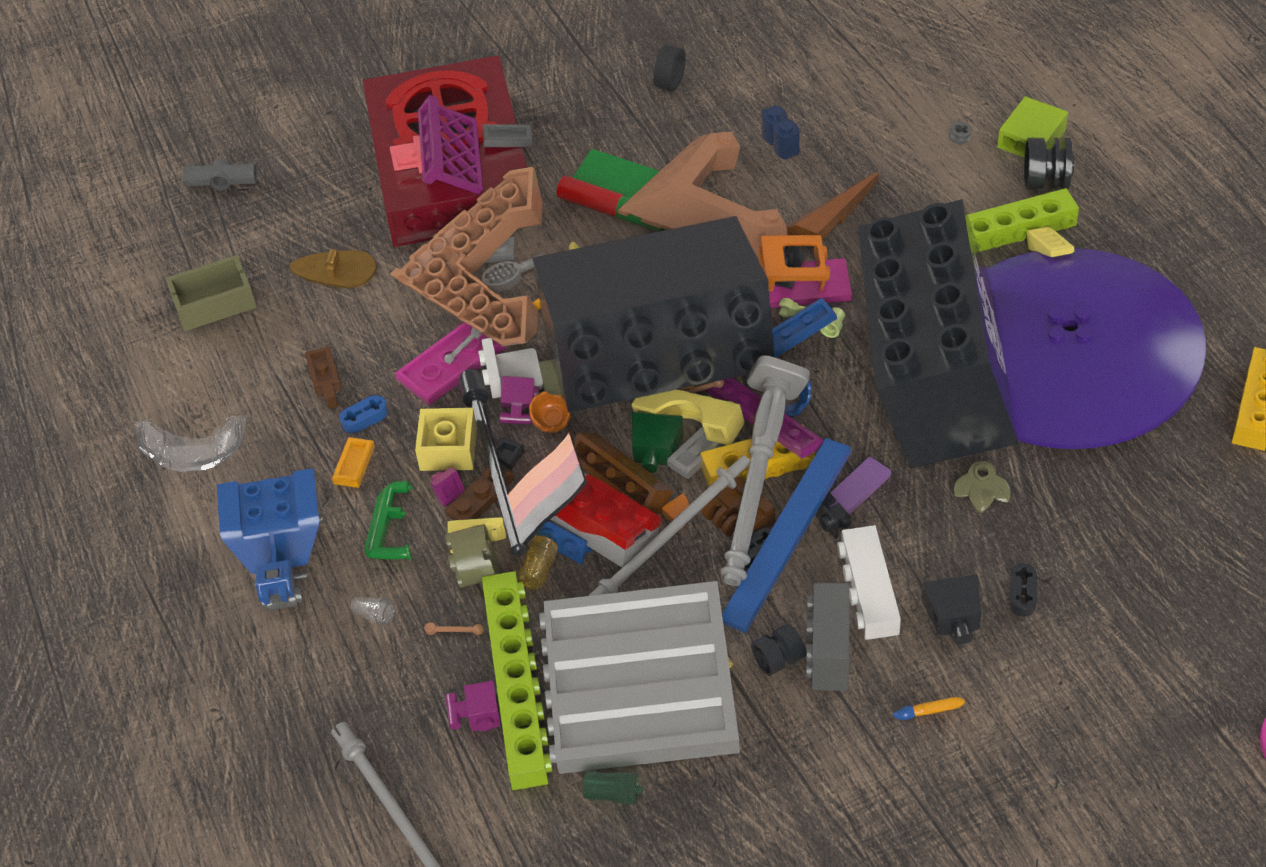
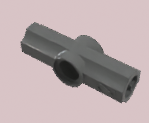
M218 159L212 165L184 166L183 170L185 186H211L215 190L223 191L228 189L230 185L258 183V169L254 163L231 164L227 160Z

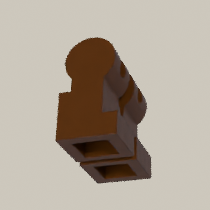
M739 476L734 478L737 484L734 489L727 487L702 509V515L707 520H712V524L715 527L722 528V533L727 537L731 536V540H733L746 483ZM762 495L760 496L752 533L762 528H767L775 522L774 505Z

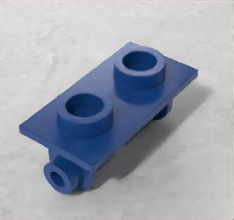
M551 521L545 523L538 532L537 541L581 565L584 562L585 552L591 553L593 551L592 548L587 546V540Z

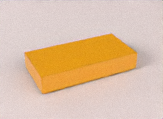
M348 437L332 477L333 484L359 488L375 448L374 441Z

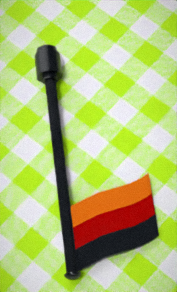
M468 369L461 373L458 386L463 403L467 407L474 409L476 423L512 546L511 553L515 556H521L527 551L526 544L545 523L567 506L587 484V480L573 437L568 433L558 447L530 470L509 493L484 407L489 397L484 378L477 370Z

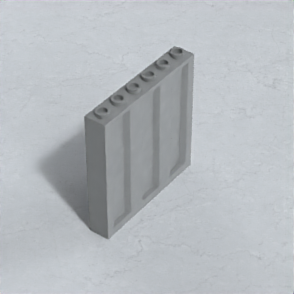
M717 581L544 601V613H539L541 630H546V638L541 639L543 656H548V664H543L545 682H550L551 689L545 691L547 709L552 708L553 717L547 718L549 736L554 735L555 745H549L551 763H557L559 774L740 753Z

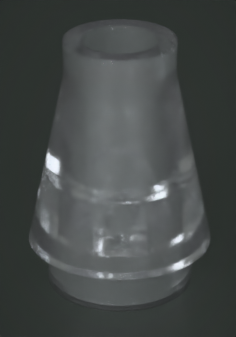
M355 597L351 602V612L381 626L392 621L395 614V605L388 598Z

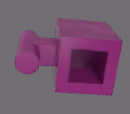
M502 376L501 407L511 408V413L500 412V423L532 425L530 414H522V408L529 409L531 401L539 394V386H534V378Z
M493 681L465 685L466 701L458 702L457 694L449 693L445 696L450 729H459L461 727L460 718L465 717L469 718L471 731H488L493 727L501 726Z

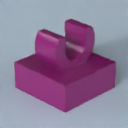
M451 467L445 472L439 471L431 477V487L439 504L444 507L465 491L457 470Z

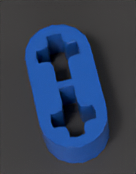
M373 395L343 410L340 414L343 430L347 433H357L383 420L388 414L386 401L381 396Z

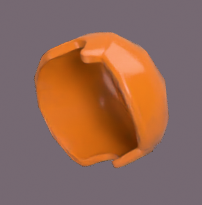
M545 391L535 396L529 405L531 421L537 429L545 433H558V431H562L567 427L571 418L561 395H553Z

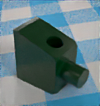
M632 412L633 460L636 463H642L641 467L651 474L657 471L658 465H668V458L678 450L683 438V416Z

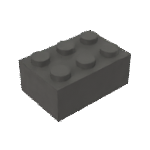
M814 583V594H808L806 678H812V690L848 691L849 584Z

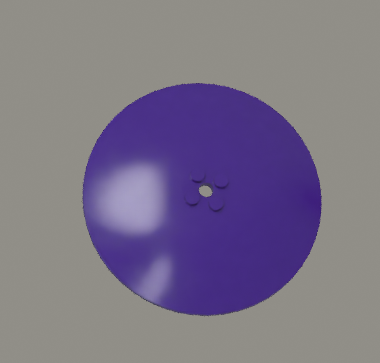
M1074 248V252L1071 254L1049 257L1037 251L1004 260L986 269L993 292L1018 441L1061 449H1085L1117 444L1141 436L1160 426L1177 413L1192 396L1200 381L1205 363L1206 339L1199 315L1184 293L1157 271L1117 254ZM1074 327L1076 330L1066 331L1064 328Z

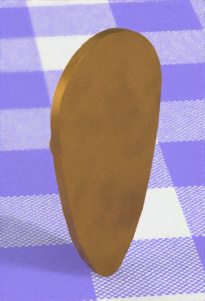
M331 249L329 252L299 258L291 262L289 268L296 276L307 281L332 287L355 288L366 284L373 278L376 272V263L374 258L364 251H337Z

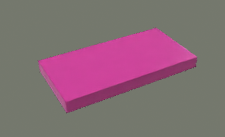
M846 259L825 261L826 266L830 267V280L825 282L823 291H819L818 281H795L792 289L774 286L773 291H769L770 308L782 307L779 305L782 298H789L798 303V305H810L820 298H823L826 303L852 301ZM815 261L803 262L801 267H816Z
M464 322L395 372V377L430 406L458 385L462 372L468 369L478 370L482 367L478 351L483 350L482 339H488L489 337L481 333L479 338H474L454 357L453 363H446L444 360L445 355L451 354L471 335L473 327ZM492 340L495 355L506 349V346H501Z

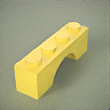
M676 389L639 397L631 404L634 412L676 415L697 420L702 423L707 440L725 445L733 443L745 423L740 404L693 394L684 390Z

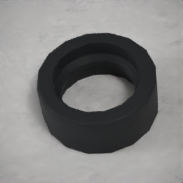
M664 45L659 51L653 73L654 85L657 88L668 91H675L678 88L686 63V55L683 48Z

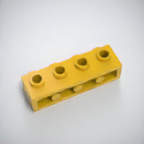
M1254 347L1232 444L1263 451L1266 449V349Z

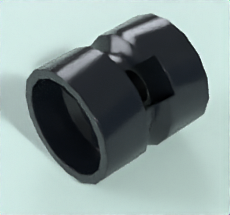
M788 623L774 630L772 637L765 635L751 643L752 653L756 662L768 676L783 670L785 663L792 665L806 656V648L802 638L796 629Z

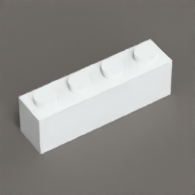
M876 526L842 530L841 542H837L839 558L845 560L846 565H843L845 582L851 583L852 588H849V598L851 605H856L858 612H855L857 629L863 630L865 640L899 635L901 618Z

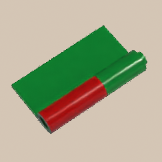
M591 149L573 178L565 175L558 183L556 193L560 199L658 232L665 230L664 228L660 229L643 223L641 218L635 215L628 214L624 216L618 214V209L658 174L659 170Z

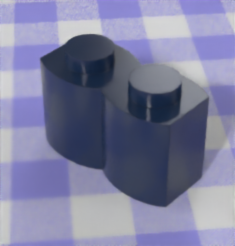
M775 105L762 110L763 139L770 145H773L774 152L784 160L798 155L800 131L797 124L788 119L787 113L780 106Z

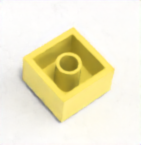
M473 408L420 409L415 448L420 471L448 470L450 467L455 470H473L477 424Z

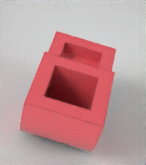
M413 136L414 143L390 146L394 171L418 167L419 173H422L420 136Z

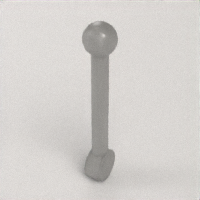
M472 328L471 335L451 354L445 355V362L448 364L453 363L454 357L474 338H479L481 332Z

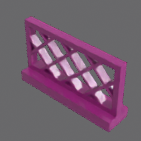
M429 95L418 110L423 182L432 184L437 179L480 194L483 190L476 119L439 106L438 98ZM439 115L444 116L448 123H445ZM460 123L468 125L469 131H466ZM453 126L460 135L457 136L450 127ZM441 131L450 138L449 141L441 135ZM462 139H465L471 146L470 149L461 141ZM455 144L462 153L459 154L451 145ZM442 149H445L452 158L449 159L442 152ZM466 156L468 158V160L472 163L471 167L463 159V157ZM456 161L463 171L460 172L453 162ZM445 166L453 174V176L444 173L443 169ZM468 174L474 183L469 182L464 175Z

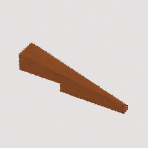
M875 172L787 225V235H821L823 241L837 223L843 224L877 183L879 173Z

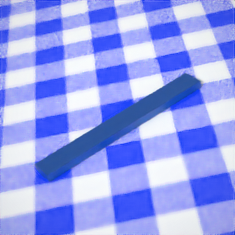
M825 438L746 573L747 578L741 581V584L722 613L723 624L747 633L852 452L850 446Z

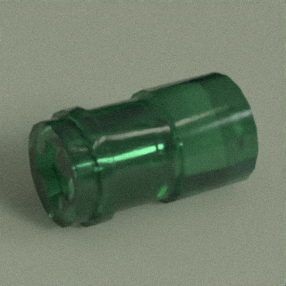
M592 770V772L586 771L583 784V798L590 801H613V803L636 805L638 793L643 794L644 786H639V774L622 772L602 773L597 770Z

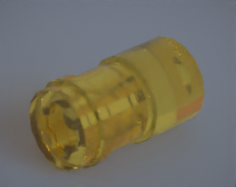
M536 536L532 539L525 555V562L518 572V582H523L525 588L538 590L545 583L547 572L552 566L558 551V545L552 539L544 536Z

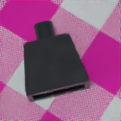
M977 574L923 582L921 600L937 633L940 635L954 634L957 644L971 642L973 640L971 631L979 629L981 621V603Z

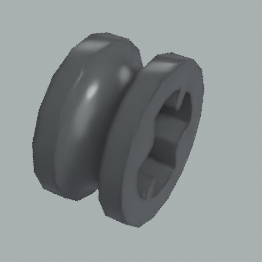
M966 122L954 123L951 126L950 140L957 144L967 143L971 138L972 127Z

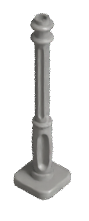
M771 356L759 357L749 372L747 384L751 388L764 393L755 416L752 446L750 447L752 457L731 549L724 555L728 562L727 566L721 569L724 582L731 586H739L741 581L747 578L744 567L751 560L748 555V549L768 460L773 457V449L783 422L785 399H796L808 384L810 377L808 369Z

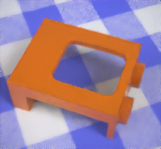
M821 235L761 236L758 256L759 262L768 278L769 291H773L775 281H818L819 291L824 290L825 282L830 280V267L825 264L827 247L823 246ZM815 246L814 257L816 267H787L785 265L783 247Z

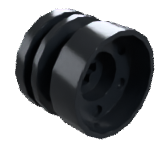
M1027 138L1024 154L1025 188L1043 189L1045 179L1049 178L1051 189H1057L1060 178L1061 189H1069L1074 173V152L1071 138L1062 139L1061 149L1058 138L1052 139L1050 149H1046L1044 138Z

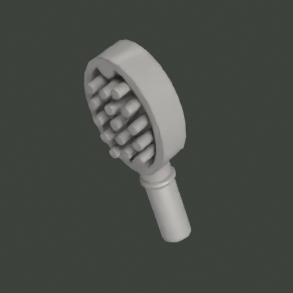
M533 259L521 261L519 264L511 261L494 264L483 273L482 282L494 293L509 290L519 283L522 276L521 273L534 268Z

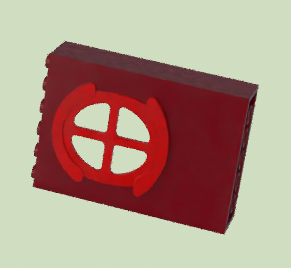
M499 55L362 80L393 247L431 241L435 234L463 210L468 211L477 204L478 201L476 199L490 187L494 189L504 180L503 176L511 170L527 168L522 147H484L483 124L516 125ZM429 95L438 98L439 106L464 114L476 111L475 119L477 122L483 190L480 194L437 179L432 184L423 182L422 173H419L418 167L394 171L390 146L414 143L413 136H420L407 125L419 122L418 112L405 113V111L419 109ZM474 99L472 102L464 103V104H458V105H453V106H444V105H443V104H449V103H454V102H460V101H465V100ZM439 115L441 119L445 123H447L446 118L444 116ZM441 131V135L449 141L450 138ZM465 139L461 140L468 147V149L471 148V146L466 142ZM455 144L451 145L459 154L462 153ZM442 149V152L449 159L452 158L445 149ZM466 156L463 157V159H464V160L469 164V166L471 167V166H472V163L468 160V158H467ZM456 161L453 162L460 172L463 171ZM445 166L443 170L444 173L453 176V174ZM468 174L464 175L469 182L474 183Z

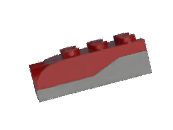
M585 474L587 484L582 491L549 521L587 540V546L620 567H623L658 535L661 517L598 478Z

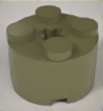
M485 524L445 534L448 548L453 551L452 555H448L450 567L453 572L458 571L456 572V577L460 588L482 583V577L499 574L496 555L491 547L492 540Z

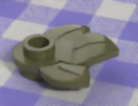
M986 461L973 463L968 473L959 477L955 483V497L969 496L971 504L979 513L987 510L994 499L1004 503H1008L1010 500V488L1007 481L996 475L995 468ZM983 470L987 473V476L981 477L977 472Z

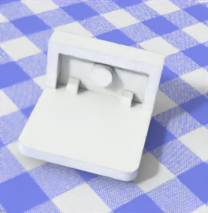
M492 338L482 339L483 350L478 351L481 366L487 367V369L482 370L485 385H490L492 398L501 397L502 376L534 378V386H539V390L543 388L535 349L529 348L495 355Z

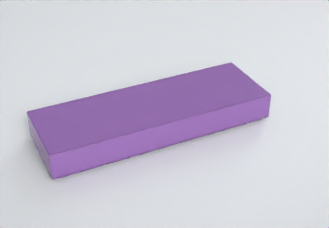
M869 456L830 492L836 499V503L829 507L840 503L851 514L891 476V470Z

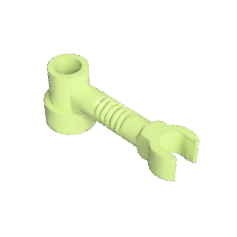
M782 298L779 303L782 308L778 314L783 317H789L806 307L799 306L798 303L789 298ZM832 308L837 315V319L820 330L827 337H837L842 329L845 313L840 308Z

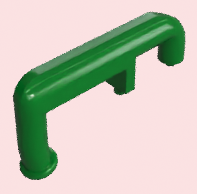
M409 481L392 482L378 495L364 547V552L368 558L412 559L409 544H405L404 547H383L390 519H403V516L406 515V511H403L401 507L391 506L395 493H409L412 490V485Z

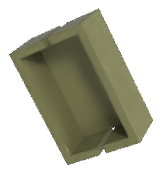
M238 255L165 278L184 331L257 308Z

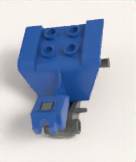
M314 468L293 471V475L267 478L238 484V481L217 484L221 539L251 574L256 573V581L252 583V586L257 589L258 598L262 603L263 609L273 611L296 607L298 603H303L301 586H297L296 581L307 578L308 574H296L295 567L308 564L319 524H323L322 512L318 513Z

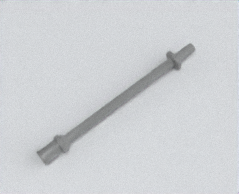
M743 455L727 471L719 468L716 471L719 478L611 579H601L598 582L599 586L588 596L617 593L618 587L720 491L726 486L734 489L737 486L734 478L750 464V460Z
M347 722L337 724L336 727L340 733L333 728L331 735L342 748L343 757L348 761L356 763L424 866L440 867L364 755L366 749L364 742L356 738Z

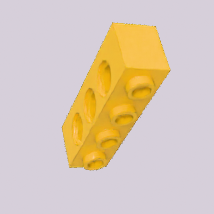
M752 439L701 452V470L708 486H711L719 478L716 472L719 468L727 471L743 455L751 461L750 447L752 446ZM776 442L773 449V457L768 460L764 479L808 468L815 457V452L801 459L779 442ZM750 464L738 475L745 482Z

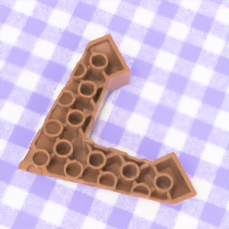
M732 132L711 133L697 137L618 209V214L624 216L632 214L640 217L643 223L667 230L737 216L758 260L761 236L787 235V226L777 209L753 211L700 188L704 183V179L712 171L735 169L740 145Z
M534 167L509 171L503 176L504 180L494 189L490 187L476 199L478 201L477 204L468 211L463 210L435 234L430 242L414 252L409 257L410 261L401 269L396 268L390 273L398 281L482 334L492 338L501 346L527 343L537 333L538 310L528 296L501 298L476 276H473V274L518 228L542 224L543 203Z

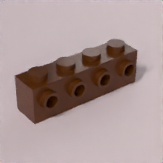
M578 432L574 444L583 470L588 471L594 477L648 508L653 513L662 514V507L668 503L674 490L597 433Z

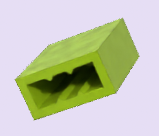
M1025 96L1000 128L997 148L1024 157L1027 138H1044L1046 149H1050L1052 139L1058 138L1059 140L1065 132L1069 112Z

